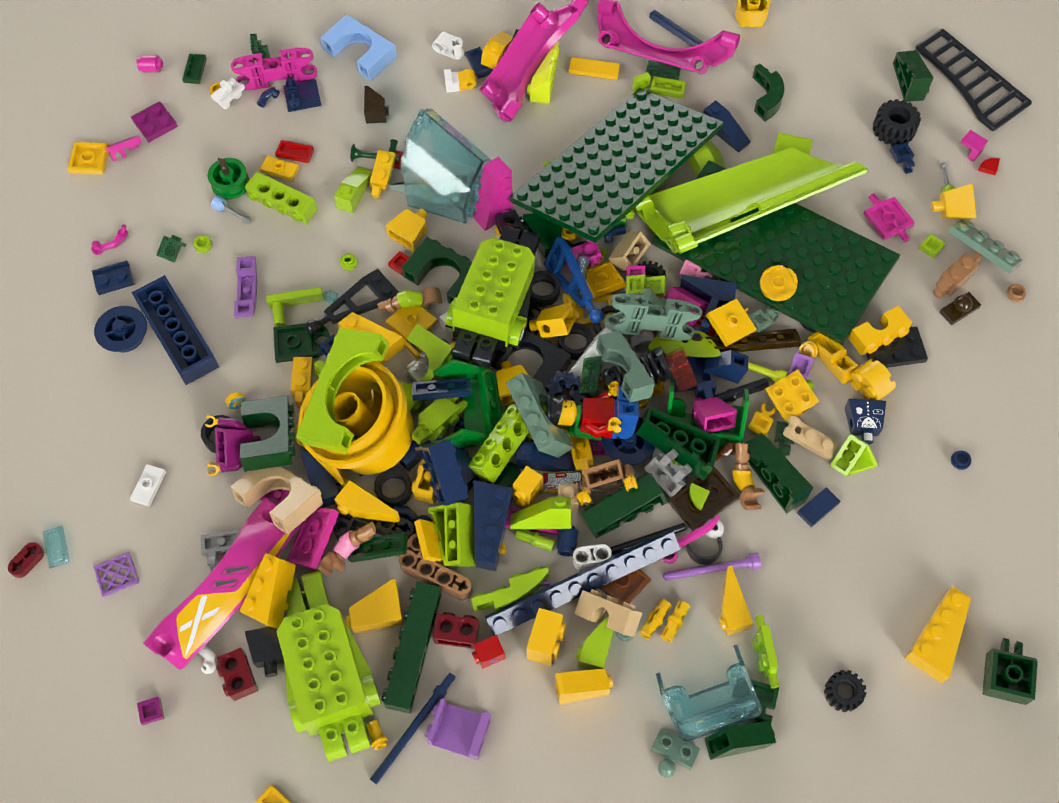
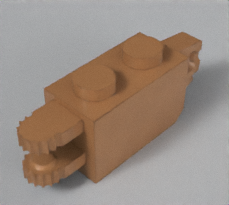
M977 251L971 256L967 253L963 254L942 273L936 284L937 287L933 291L934 296L941 298L946 294L948 296L953 295L975 274L980 266L978 262L983 255Z

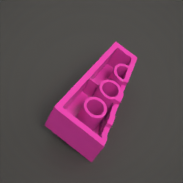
M499 156L483 166L480 180L482 186L478 189L480 197L479 201L475 204L477 211L473 213V218L484 231L496 225L495 216L513 210V203L510 202V196L513 194L512 170Z

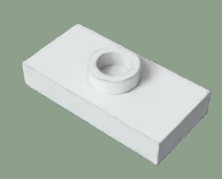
M146 464L130 500L150 507L166 474L165 469Z

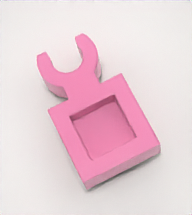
M685 260L678 277L682 278V275L711 279L712 275L708 272H701L702 268Z

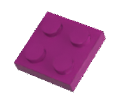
M160 101L131 116L132 122L148 143L178 127L176 121Z

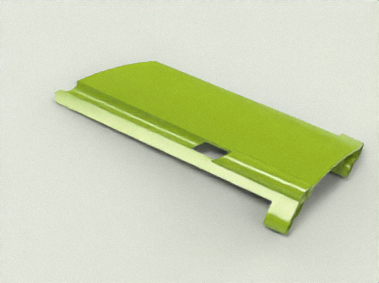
M791 147L648 195L634 210L645 224L668 245L673 253L679 252L681 254L698 247V244L865 174L868 172V167L858 162H850L845 165L828 162ZM753 209H759L758 212L746 216L742 219H739L732 223L730 221L732 218L749 212Z

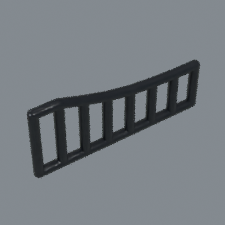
M944 29L938 30L915 47L920 54L928 59L952 82L962 94L977 119L991 131L997 130L1032 104L1028 97ZM941 36L948 41L932 53L925 48ZM953 46L960 51L944 63L937 59L938 56ZM965 56L972 61L955 74L948 69ZM977 66L984 71V73L965 86L958 80ZM988 77H992L997 81V83L974 99L968 92ZM1002 86L1010 92L983 112H981L977 105ZM1014 97L1022 102L995 123L987 118V116Z

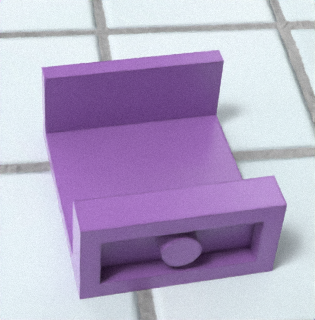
M441 698L440 704L436 703L432 716L435 717L433 724H429L426 730L425 737H427L428 744L478 760L492 719L491 714L483 711L482 714L448 704L446 699Z

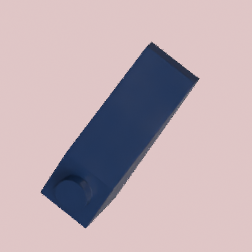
M715 100L704 109L703 114L724 122V128L716 135L739 153L750 144L751 141L734 117L719 102Z
M682 275L680 287L709 303L712 298L718 299V307H721L735 300L737 283Z
M522 441L517 449L516 465L520 469L528 466L533 470L575 471L572 453L567 452L557 458L538 451L534 442Z
M304 449L300 450L311 486H316L321 491L323 505L319 508L336 504L335 498L342 490L341 484L336 483L334 477Z

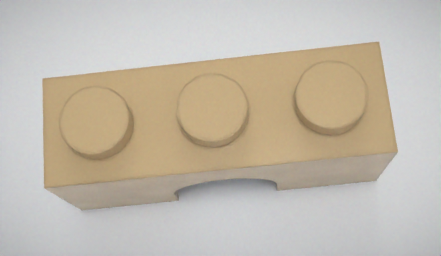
M591 589V592L582 590L574 613L575 615L589 621L601 623L608 612L609 619L606 628L623 635L635 636L642 616V612L635 610V605L623 602V605L618 603L619 599L607 595V598L602 597V592Z

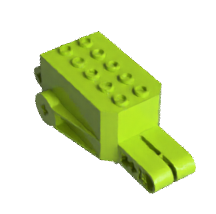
M316 570L301 575L305 591H302L298 577L293 578L292 589L288 591L286 603L289 604L286 611L288 617L283 619L276 632L285 662L287 700L294 727L297 733L307 731L311 737L320 734L328 762L348 756L343 734L346 735L352 754L371 747L363 718L373 715L371 707L381 704V699L372 671L340 610L330 605L321 572ZM305 600H308V604L310 607L309 610L307 609Z

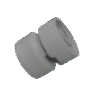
M641 329L639 336L630 335L633 351L637 353L651 351L648 347L655 338L653 330Z

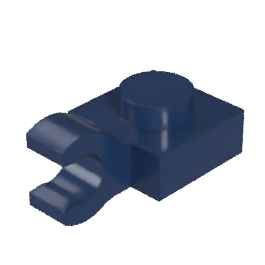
M908 143L891 146L890 153L896 163L902 162L904 173L913 172L911 167L915 166L913 161L914 153Z

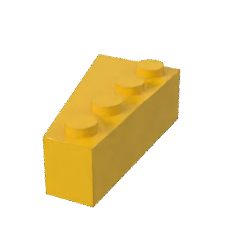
M953 586L945 593L905 657L907 661L940 683H944L950 678L971 597Z

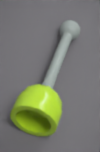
M941 163L940 168L943 169L946 185L941 190V193L956 188L949 184L946 171L947 163Z

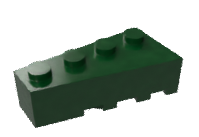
M761 433L745 442V444H748L747 453H750V460L747 462L787 514L804 504L813 486L772 444L771 440Z

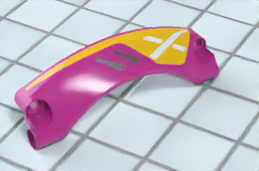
M264 498L247 518L237 538L215 568L178 607L157 625L143 644L155 654L161 655L179 670L183 669L243 604L265 553L279 557L299 525L289 534L274 526L269 512L277 505Z

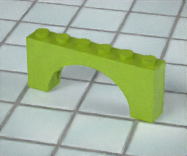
M339 328L337 335L334 337L330 353L327 355L324 368L319 375L316 388L312 392V398L305 410L302 423L297 430L296 438L304 445L345 454L348 453L354 434L346 427L339 425L334 412L336 394L344 379L354 369L368 362L383 361L389 343L381 334Z

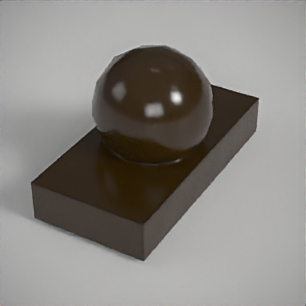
M967 292L943 307L939 313L953 325L979 309L981 304L970 292Z

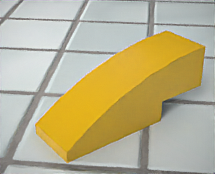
M819 332L807 337V341H812L817 345V356L843 385L852 380L851 373L859 368V365L846 355L847 350L842 345Z

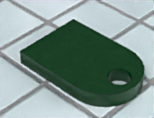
M306 323L273 327L276 363L293 361V357L318 358L324 355L320 351V344L322 342H317V339L324 336L327 340L330 337L328 329L325 326H321L317 334H309L305 329Z

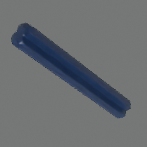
M653 10L650 13L649 18L690 46L693 47L703 43V41L658 11Z

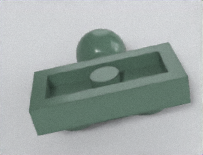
M660 728L651 750L666 757L665 760L659 763L658 771L661 776L668 778L675 773L676 767L674 762L691 770L700 748Z

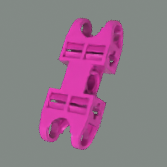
M308 48L280 50L279 57L266 59L262 58L261 53L236 58L231 62L232 71L240 74L236 81L238 83L248 81L246 84H243L244 90L269 88L270 81L287 80V78L292 77V74L296 83L309 81L317 76L316 67L308 64L314 58L313 52ZM303 54H310L308 57H301ZM237 64L243 65L242 67L234 68ZM309 70H313V71H314V72L311 73V74L305 73L306 71H309Z

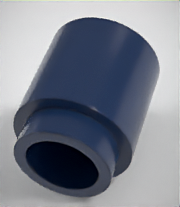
M572 525L571 529H559L556 549H558L557 553L559 555L573 556L577 548L579 531Z

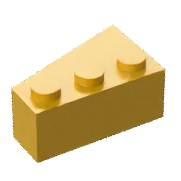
M353 312L338 323L339 328L381 334L389 343L383 361H379L382 365L405 348L402 336Z
M265 553L239 612L267 626L278 629L283 621L284 611L288 610L289 604L286 603L287 594L292 589L296 565Z

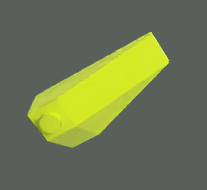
M559 41L551 48L535 72L531 84H528L527 94L530 95V102L550 104L559 57Z

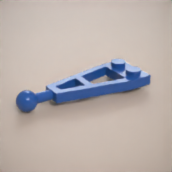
M563 237L556 238L544 262L546 269L558 277L560 286L581 308L588 309L591 322L595 324L602 322L604 313L600 309H596L591 302L593 295L572 250ZM565 261H567L573 274L570 283L560 273ZM578 287H579V289H580L582 295L577 291V288H578Z

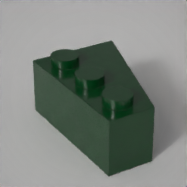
M917 50L897 52L893 66L903 99L906 102L925 100L934 77Z

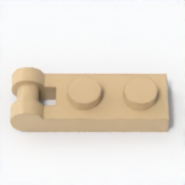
M789 417V425L785 427L783 435L824 459L830 460L838 442L801 422L798 417Z

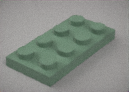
M962 219L949 228V233L1008 273L1017 268L1023 261L1019 258L1020 255L1004 248L1003 243L998 240L994 241L987 232L973 227L974 224L969 220Z

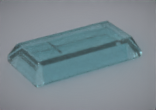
M63 526L43 531L49 568L70 562Z

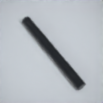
M685 523L610 547L612 555L626 551L669 530H672L674 534L685 531Z

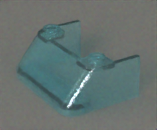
M738 645L733 647L739 663L733 664L727 669L728 681L697 693L688 695L686 689L678 685L666 688L660 672L656 673L661 696L681 739L692 741L725 727L754 719L761 714L762 707Z

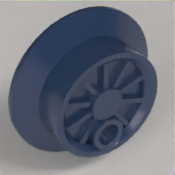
M117 306L107 310L99 317L95 324L94 336L97 343L108 351L129 352L141 344L147 331V321L143 313L131 306Z
M640 417L632 437L628 439H621L619 437L617 439L601 438L603 450L611 460L620 459L623 465L630 464L632 466L645 462L653 454L655 446L636 434Z

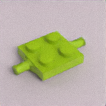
M764 615L755 616L758 629L754 639H752L753 649L757 651L759 657L757 659V668L759 672H762L763 678L769 677L771 688L780 687L777 677L779 665L769 624L765 625Z

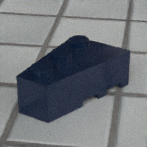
M435 440L415 447L416 452H421L425 461L422 464L424 470L428 469L432 478L430 484L439 505L447 506L468 498V486L462 479V467L456 460V448L450 440Z

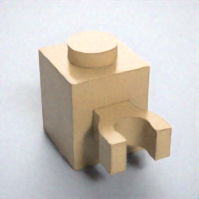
M558 484V496L571 497V511H578L580 504L576 497L579 493L578 484ZM593 500L590 503L585 502L583 504L586 506L593 505Z

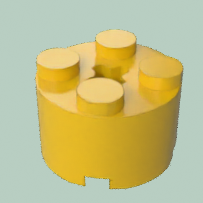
M737 0L735 18L738 21V25L741 27H762L767 19L770 0Z
M869 359L851 373V387L855 391H860L864 395L863 399L881 400L896 387L895 381L891 382L889 379L891 374L888 369L877 360L872 362V359Z

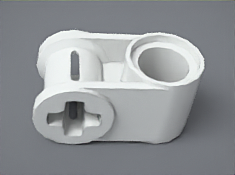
M441 32L432 43V48L439 54L455 60H459L464 56L462 39L447 32Z

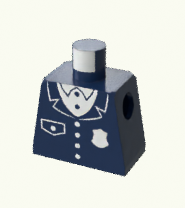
M849 399L845 405V412L850 433L861 436V440L868 445L873 444V436H879L883 429L886 401Z

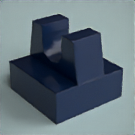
M715 380L696 383L695 397H701L702 399L714 397L713 395H715L717 388Z

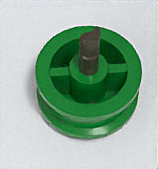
M218 158V161L211 165L207 174L209 183L216 196L219 195L225 200H231L247 192L245 185L250 179L245 165L238 159Z

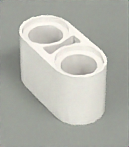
M605 544L579 547L573 553V565L577 570L583 571L606 560L598 558V554L604 553L607 555L606 559L611 558L612 551ZM579 556H584L587 558V560L585 562H580L577 560V558Z

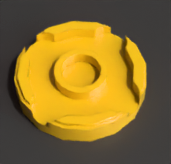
M782 265L771 266L761 276V292L770 300H787L797 290V276L790 268L783 267Z

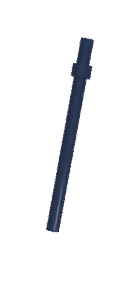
M449 672L440 686L437 685L432 691L433 695L370 778L373 783L377 785L435 707L436 703L447 694L446 690L456 678L452 673Z

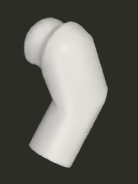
M205 645L198 652L204 658V666H201V670L205 674H211L216 669L217 655Z

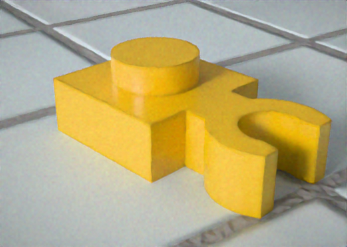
M764 403L759 412L756 411L747 429L757 434L763 433L766 436L774 421L772 417L776 408L773 407L770 412L766 411V404Z

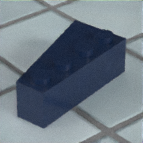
M473 480L476 567L496 571L512 505L513 488Z

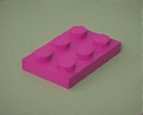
M318 508L300 525L286 561L299 567L317 569L332 529L336 524L339 512L334 509Z

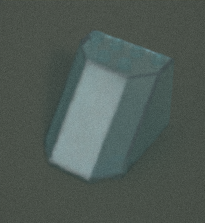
M421 109L406 136L405 152L401 158L407 204L410 207L422 208L426 212L466 224L468 219L472 218L475 204L479 201L478 189L482 186L480 180L483 166L490 162L491 159L433 109Z

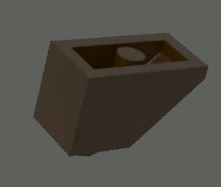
M365 86L364 115L366 124L386 123V116H389V105H386L385 98L369 86Z

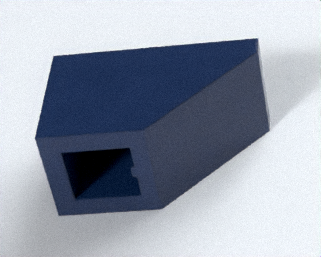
M732 350L720 352L721 356L704 357L703 372L737 384L748 371L749 356Z

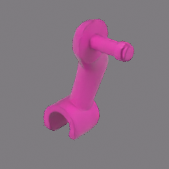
M122 225V229L117 231L116 236L110 242L100 244L99 241H93L91 247L93 254L99 255L104 250L117 247L128 236L126 225Z

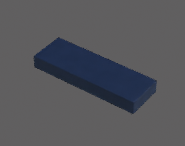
M471 378L412 382L413 401L471 396Z

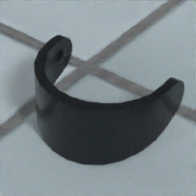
M721 537L717 538L719 552L714 556H699L692 551L690 544L686 545L688 555L698 564H712L719 558L722 552L723 544Z

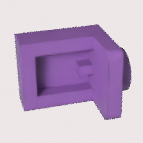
M796 352L788 374L799 370L803 378L807 380L814 358Z

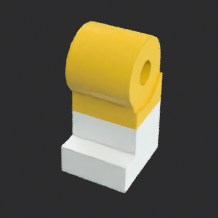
M451 69L444 70L447 93L473 89L477 84L475 72L471 69L459 72H451Z

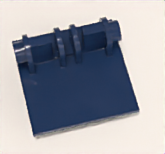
M292 77L287 78L286 85L283 87L288 112L322 106L316 79L296 83Z

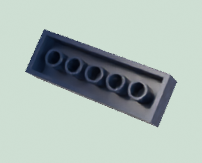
M165 275L131 292L185 385L219 368L213 353Z

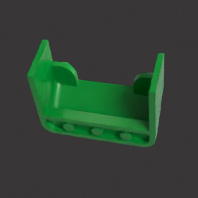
M453 359L435 369L433 375L447 379L471 378V396L461 397V402L463 400L468 402V406L463 410L465 429H459L456 433L442 440H450L454 446L461 448L482 446L502 418L497 378L490 369Z
M671 379L666 414L697 427L692 420V414L685 413V402L682 399L673 398L674 380ZM744 389L742 405L732 406L737 410L735 427L710 433L721 438L719 448L727 442H733L734 444L743 442L750 402L748 389Z

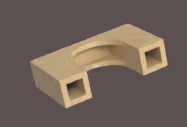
M281 466L249 471L230 486L235 499L247 508L271 491L279 489L290 491L289 495L269 512L274 526L286 534L293 531L323 505L321 491L316 486L309 485L302 477L298 478L289 469L285 470Z

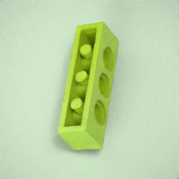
M256 172L245 185L247 196L252 201H258L267 208H273L282 215H288L296 222H302L307 225L318 210L314 198L259 172Z
M511 404L468 465L480 480L494 484L529 433L517 405Z

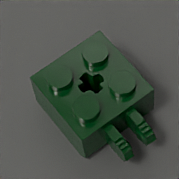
M1003 638L1000 650L993 648L986 653L982 695L1027 705L1035 700L1038 661L1036 658L1023 656V643L1016 641L1014 645V653L1009 652L1010 641Z

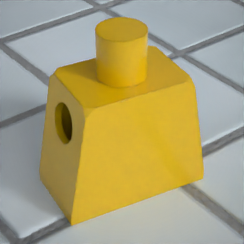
M973 184L940 193V201L931 202V211H941L942 219L970 220L976 218Z
M422 208L416 213L405 209L386 225L387 236L415 252L427 233L428 228L425 218L428 216V213Z
M571 302L542 310L537 319L529 321L530 330H539L542 338L568 335L576 320Z
M511 361L503 362L501 364L502 370L496 372L501 407L515 403L506 383L520 373L528 375L522 365L512 366Z

